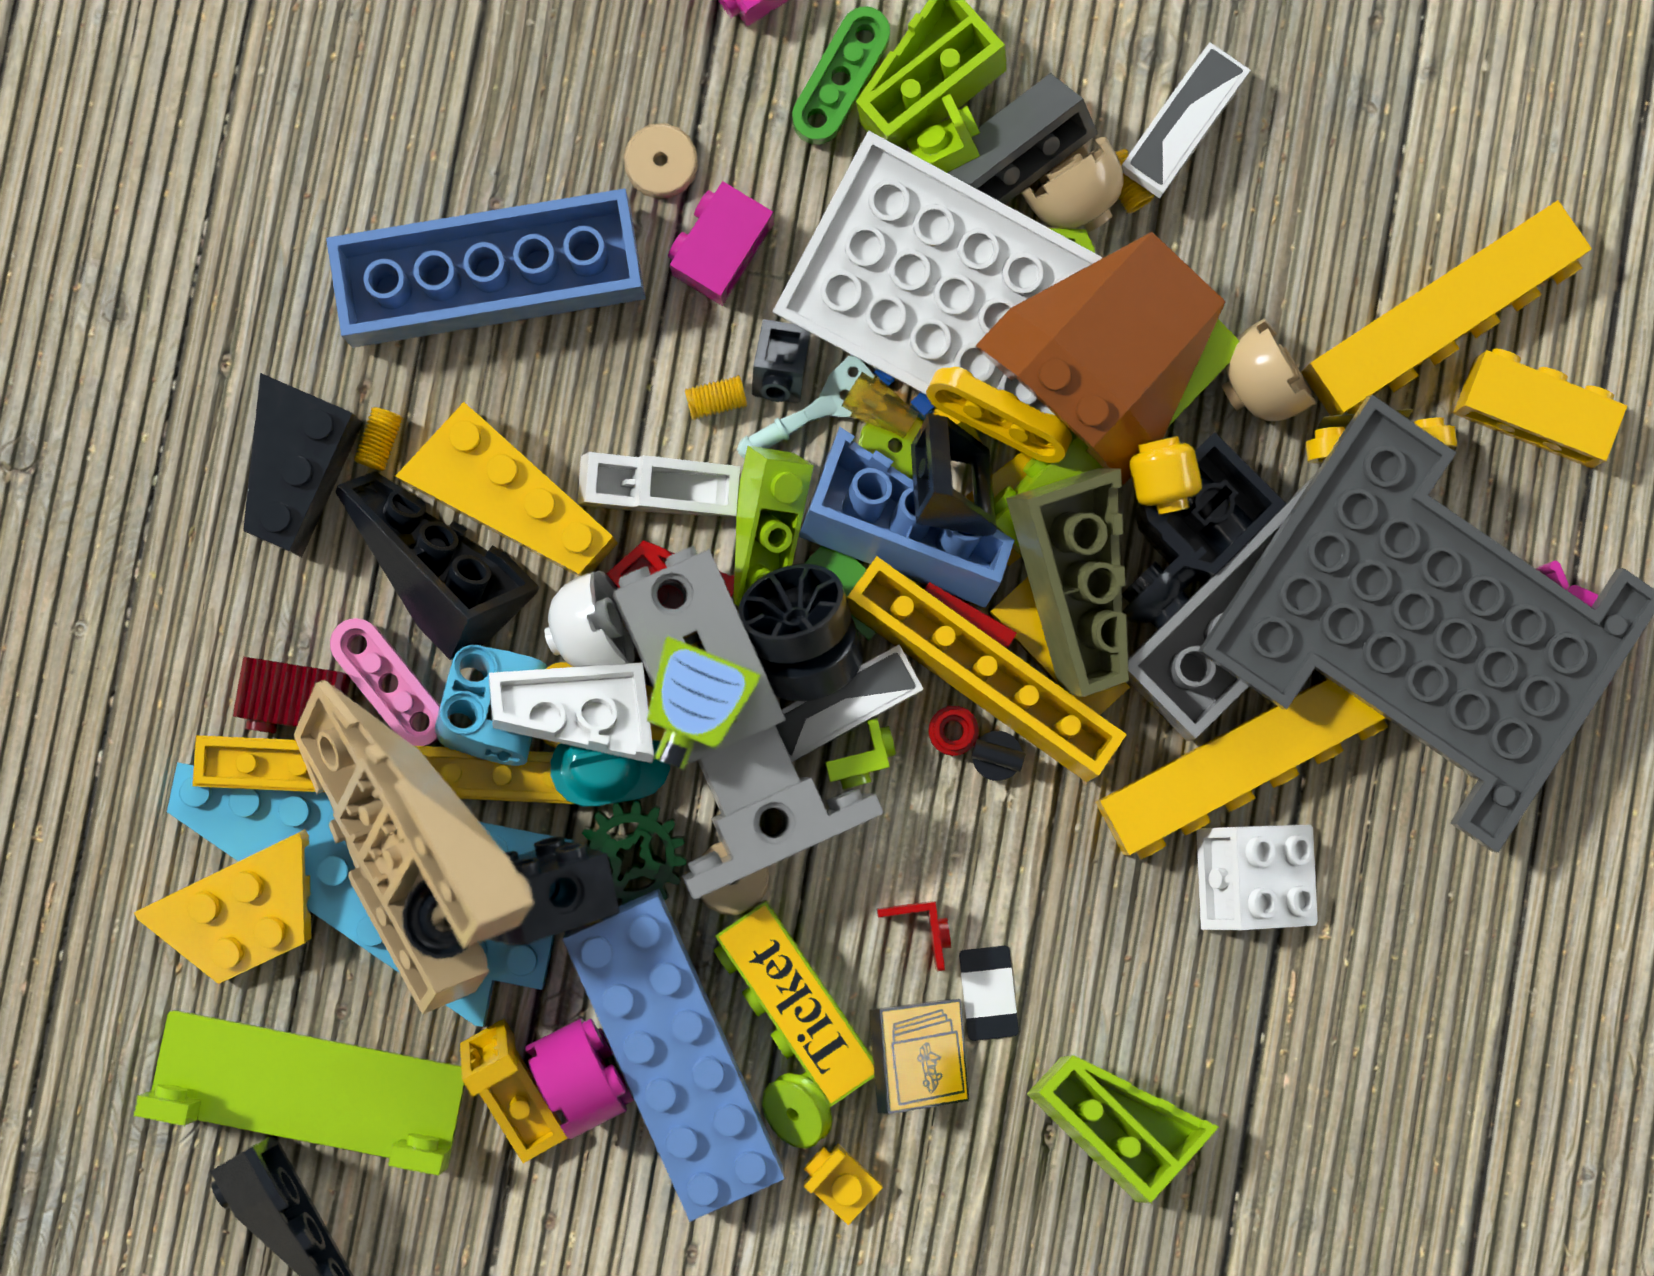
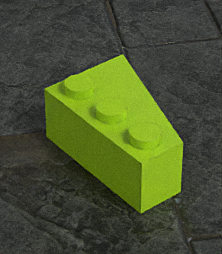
M928 0L919 14L916 13L908 24V31L893 52L890 50L856 100L861 126L867 132L869 130L906 150L909 148L906 142L907 139L921 133L930 126L939 124L949 116L941 99L942 97L951 94L958 109L1007 71L1005 44L965 0Z
M1075 1055L1060 1057L1027 1095L1136 1202L1152 1203L1219 1128V1126L1206 1120H1201L1175 1107L1176 1105L1162 1098H1157L1131 1085L1132 1083Z

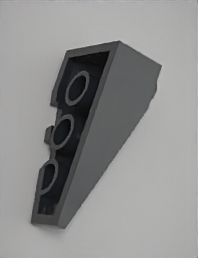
M374 471L344 482L336 488L335 493L414 622L449 660H452L456 652L462 647L471 644L481 646L486 644L537 594L540 587L508 554L494 545L489 550H486L465 537L467 528L454 520L448 526L425 511L426 504L424 501L378 472Z
M272 1135L210 1171L215 1180L211 1183V1188L219 1204L224 1209L230 1208L234 1216L299 1276H353L276 1136Z

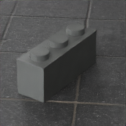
M1050 73L978 127L980 133L972 137V140L980 157L948 172V174L1006 204L1096 136L1098 132L1084 99Z

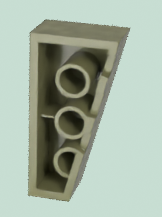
M1096 468L1006 498L1058 686L1068 693L1079 697H1085L1129 681L1126 614L1122 613L1121 586H1125V566H1120L1119 535H1123V513L1118 512V488H1122L1121 469Z

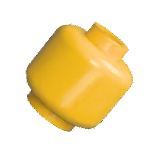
M1178 436L1138 445L1140 453L1131 458L1129 465L1138 502L1145 506L1157 505L1159 514L1189 508L1187 498L1198 494L1202 488L1194 448L1190 444L1180 443Z

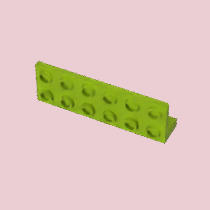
M172 1010L167 1015L152 1090L138 1095L134 1116L182 1126L198 1120L390 1158L388 1166L439 1176L449 1166L465 1084L462 1081L460 1065Z

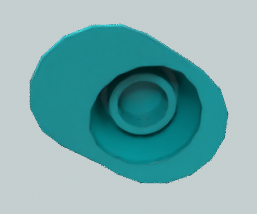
M652 741L654 757L661 741ZM562 743L556 746L550 761L551 779L556 790L567 801L582 807L603 806L639 800L650 796L665 783L670 771V765L654 757L653 763H648Z

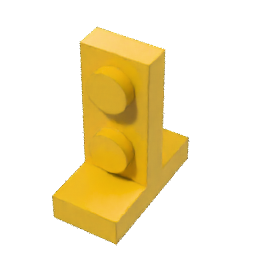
M504 1018L460 1043L463 1083L472 1097L480 1094L523 1164L568 1138L560 1127L562 1122L555 1112H551L536 1080L516 1050L514 1033Z

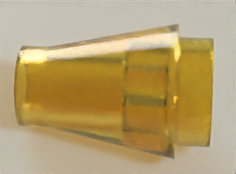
M864 372L860 373L841 405L851 412L849 417L891 431L902 438L906 436L919 414L876 374L870 377Z

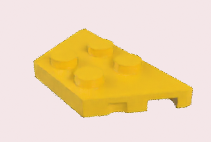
M304 829L137 910L134 914L138 921L216 983L220 984L311 939V914L307 909V901L310 897V876L305 875V847L309 845V834Z

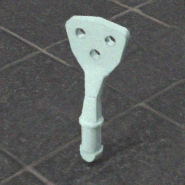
M852 355L848 356L830 373L819 397L799 412L782 419L776 418L774 423L749 437L746 435L738 444V454L745 458L747 446L768 449L784 439L787 441L792 433L808 422L826 416L855 419L880 412L884 408L885 403L876 377L863 361ZM855 367L858 369L856 377L848 375L850 368ZM841 391H849L850 397L847 400H842L839 396ZM869 394L872 395L874 401L871 404H865L863 401L864 397Z

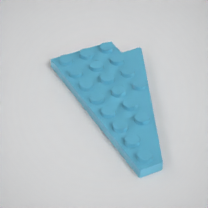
M177 762L167 813L237 861L306 829L309 834V845L305 847V875L310 876V897L307 901V909L400 973L351 885L348 874L350 870L356 868L345 841L337 844L334 841L329 823L335 818L326 793L192 786L194 765ZM479 821L503 852L516 851L518 855L535 850L534 843L546 838L556 837ZM564 838L566 842L574 843V840ZM555 935L526 945H507L490 939L479 942L486 954L488 974L475 993L446 1004V1006L473 1025L484 1027L494 981L543 990Z

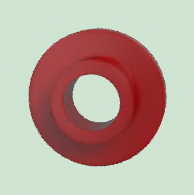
M947 706L934 714L929 723L928 734L932 745L939 752L949 756H958L968 752L975 745L979 735V727L976 718L969 710L961 706ZM951 721L959 723L963 729L961 738L955 741L949 740L944 734L945 725Z

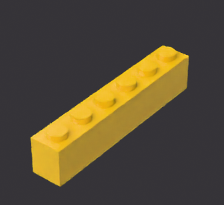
M1557 200L1310 362L1301 373L1330 416L1344 415L1345 413L1355 414L1367 396L1376 394L1386 386H1389L1394 393L1416 379L1419 375L1414 368L1427 359H1430L1435 366L1457 352L1460 348L1455 341L1468 332H1471L1476 339L1498 325L1501 321L1496 314L1509 305H1512L1517 312L1539 298L1542 294L1537 287L1550 278H1553L1558 285L1583 268L1578 260L1591 251L1592 248L1559 200Z
M878 556L875 557L847 596L851 615L893 645L898 646L900 644L903 652L1085 782L1100 775L1126 737V733Z
M1326 678L1298 693L1288 709H1281L1275 705L1101 798L1095 803L1123 855H1131L1136 852L1141 860L1166 847L1167 844L1163 837L1181 828L1184 836L1209 824L1211 820L1208 813L1225 805L1228 812L1233 811L1256 798L1252 792L1254 788L1267 781L1270 782L1273 788L1278 787L1300 775L1296 768L1297 765L1312 757L1317 765L1344 751L1340 742L1355 734H1358L1360 740L1363 741L1388 728V725L1384 720V716Z

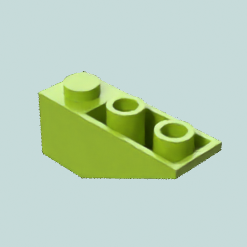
M747 446L737 502L733 603L739 606L744 593L758 579L774 570L793 564L814 465L793 452Z

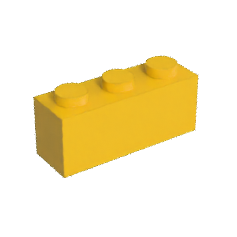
M1493 349L1492 352L1486 350L1473 360L1453 414L1589 468L1596 467L1607 461L1628 406L1613 400L1615 395L1612 392L1592 385H1587L1584 389L1567 382L1568 376L1558 370L1548 367H1540L1536 370L1521 364V358L1518 355L1503 349Z

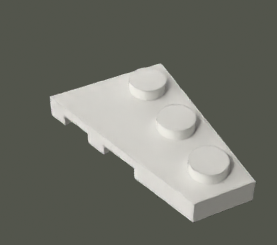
M643 662L489 673L494 729L653 763L654 752L650 722L646 721L648 703Z

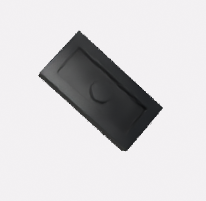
M928 413L911 444L916 524L979 536L993 535L997 527L989 448L948 417ZM951 461L971 465L974 503L953 488Z

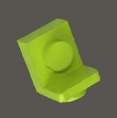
M951 94L941 98L950 118L937 125L930 126L921 133L906 140L913 155L946 173L980 157L972 140V137L980 133L968 106L957 109Z

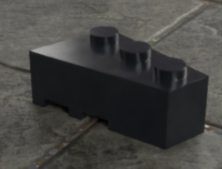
M260 373L243 531L302 558L363 422L350 411Z

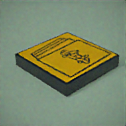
M945 999L869 1009L877 1112L879 1114H892L969 1101L961 999Z

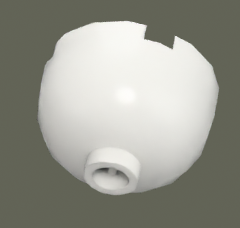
M596 571L578 576L565 584L551 601L548 613L549 627L545 628L546 642L554 655H561L572 667L632 663L637 659V651L626 627L623 626L621 615L613 600V592L617 588L604 572Z

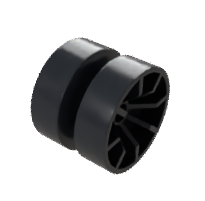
M812 564L782 567L758 579L744 593L739 604L738 614L775 696L790 701L819 699L840 690L858 673L864 657L863 647L856 625L851 617V610L842 583L831 570Z

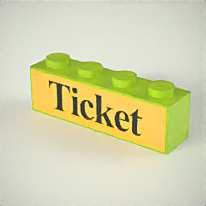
M767 900L715 936L720 945L714 948L713 951L730 975L736 970L739 971L749 986L742 991V994L758 1017L765 1012L768 1014L777 1027V1030L770 1034L786 1059L793 1055L797 1057L806 1070L801 1076L812 1081L823 1092L830 1107L875 1077L873 1056Z

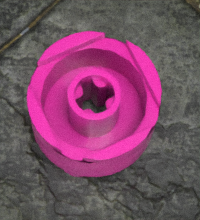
M580 1018L525 1047L526 1052L533 1057L528 1061L551 1112L562 1110L567 1122L560 1125V1127L570 1140L626 1112V1104L635 1100L622 1073L618 1074L614 1065H609L607 1058L614 1055L613 1050L601 1028L597 1029L592 1019L585 1022Z

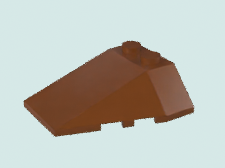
M1150 232L1013 306L975 347L1011 381L1016 378L1076 434L1089 447L1086 452L1103 468L1121 469V485H1124L1132 477L1129 465L1131 458L1140 453L1138 445L1163 439L1226 301L1153 232Z

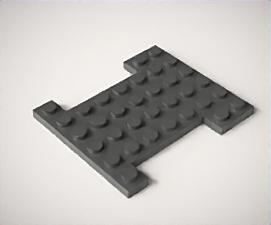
M1370 395L1365 398L1198 652L1281 709H1288L1313 669L1330 679L1478 780L1450 824L1491 852L1499 853L1653 617L1654 588L1625 568L1615 570L1592 607L1584 603L1430 497V492L1456 452L1374 395Z

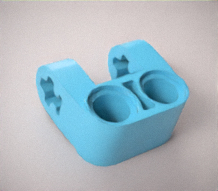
M472 644L462 647L453 658L435 723V733L438 740L449 749L457 750L480 759L510 766H520L527 763L532 737L494 729L492 720L486 719L490 703L489 673L546 669L548 666L536 658L506 650ZM467 667L475 668L483 674L484 679L478 682L469 681L461 675L460 670ZM455 713L464 714L469 717L473 725L468 728H458L449 721L448 716Z

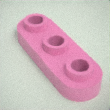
M358 618L348 619L340 623L334 629L330 639V649L336 661L395 733L413 746H430L436 743L438 738L435 733V723L440 707L439 703L375 625ZM357 636H363L367 641L365 651L360 654H354L351 650V642ZM394 674L398 679V687L395 691L386 693L382 688V680L385 676ZM419 713H426L430 719V724L426 730L418 732L413 726V719Z

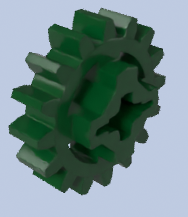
M640 800L634 801L629 812L624 811L621 803H614V816L610 818L605 813L598 811L595 814V819L600 827L595 829L585 826L582 831L585 838L591 841L590 845H586L587 848L607 853L613 869L611 875L616 898L622 899V905L657 889L660 890L665 901L669 896L665 883L669 882L679 885L682 878L673 870V867L686 865L687 861L686 856L675 853L676 848L685 844L684 836L672 837L669 833L676 824L675 819L671 818L661 823L658 820L660 807L655 805L649 814L643 813ZM622 823H639L634 832L620 836L614 832H609L610 829ZM655 832L664 844L666 862L654 854L651 839ZM640 836H644L640 845L641 851L639 856L645 862L635 861L631 867L627 868L624 875H621L620 872L624 865L622 863L624 854L618 851L619 848L628 850L632 844H636ZM646 876L651 880L655 879L650 884L640 888H625L629 880Z

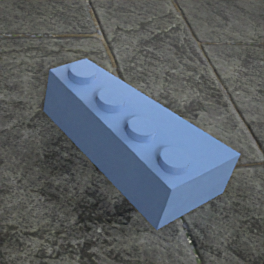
M839 427L799 532V537L869 564L878 556L908 579L924 585H928L931 582L953 596L986 608L1002 581L1014 540L998 529L991 536H979L916 524L913 480L892 467V460L877 450L873 454L853 441L854 435Z

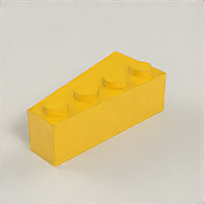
M465 402L457 408L396 474V477L410 488L425 494L442 505L472 519L487 529L519 544L576 576L591 573L618 544L605 528Z

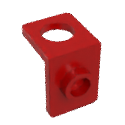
M935 901L876 909L878 917L927 911L935 969L937 972L945 971L942 949L951 948L950 930L947 918L938 919Z

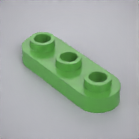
M858 7L850 11L843 19L793 108V127L796 134L803 141L809 144L821 145L831 141L839 133L889 44V22L879 10L872 7ZM866 30L874 35V39L869 43H861L857 40L856 35L860 31ZM838 72H844L849 75L850 81L845 85H837L833 82L832 77ZM814 114H821L826 118V123L822 127H813L808 123L809 117Z

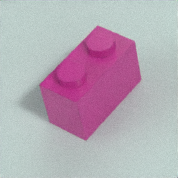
M724 181L721 182L715 193L708 190L704 194L694 212V216L699 219L689 234L682 231L678 235L668 253V258L672 259L670 263L672 276L721 306L726 302L774 225L773 211Z

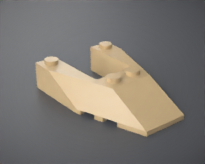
M326 680L316 683L294 732V737L316 794L325 791L332 806L335 819L330 821L329 828L336 844L345 841L356 868L350 870L348 874L351 885L423 1015L477 991L489 972L486 954L479 942L511 930L521 924L534 904L531 889L526 878L516 872L508 856L416 747ZM424 879L439 903L432 915L434 926L439 924L444 916H446L463 948L469 947L455 957L435 959L422 955L409 943L403 929L402 910L407 896Z

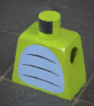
M667 636L662 648L646 720L666 729L654 758L684 770L695 741L716 749L754 690L761 674Z

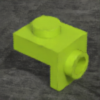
M877 718L867 720V727L873 746L872 751L825 762L830 782L840 780L842 789L871 783L870 772L890 767L887 757L896 755L889 726L879 727Z

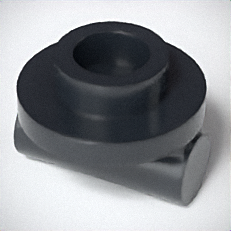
M991 731L976 739L971 758L975 769L981 776L992 781H1003L1012 777L1017 771H1021L1026 753L1022 752L1019 742L1011 734L1004 731Z

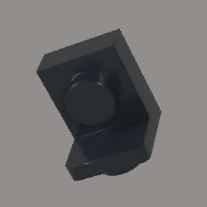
M763 319L753 365V396L766 398L773 402L787 401L799 403L801 401L803 377L811 333L795 324Z

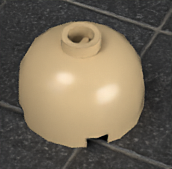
M1106 137L1095 139L1099 146L1098 149L1089 153L1083 145L1039 178L1041 185L1033 192L1030 187L1021 192L1041 221L1053 228L1075 229L1084 225L1087 232H1090L1112 218L1113 215L1109 208L1119 199L1124 181L1120 161Z
M1262 319L1236 337L1239 343L1236 345L1230 363L1225 367L1229 381L1224 383L1222 388L1237 411L1245 406L1256 418L1266 421L1286 420L1316 404V401L1310 395L1312 392L1286 347H1282L1281 344L1277 345L1273 338L1277 335L1266 319Z

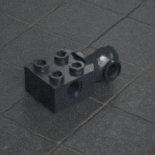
M1215 432L1195 450L1202 488L1198 494L1187 498L1189 508L1159 514L1157 505L1145 506L1141 504L1134 511L1139 531L1169 565L1163 569L1155 561L1122 593V596L1129 602L1122 610V613L1126 614V620L1129 622H1151L1159 629L1190 599L1183 590L1193 580L1206 582L1214 576L1286 505Z
M551 837L534 843L535 850L518 855L516 851L504 852L510 859L516 872L526 878L531 889L534 904L518 927L489 939L507 945H526L620 913L607 853L587 848L585 843L566 842L564 837ZM424 879L407 896L402 910L403 929L409 943L422 955L435 959L455 957L469 947L463 948L446 916H444L439 924L434 926L432 915L439 903Z

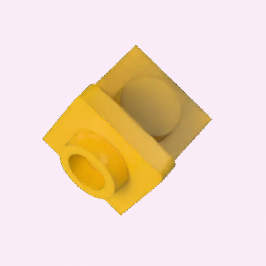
M839 1143L830 1152L823 1146L803 1168L808 1174L804 1179L803 1187L808 1192H813L847 1225L857 1217L883 1188V1185Z

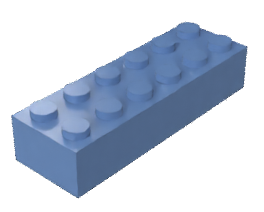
M625 188L326 238L341 336L352 348L646 299L631 207Z
M657 889L619 906L620 913L565 931L563 941L685 1213L691 1222L784 1180L783 1164L660 890Z

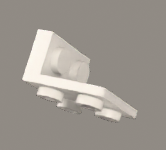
M1311 825L1200 828L1196 830L1201 930H1252L1315 926L1317 924L1314 836Z

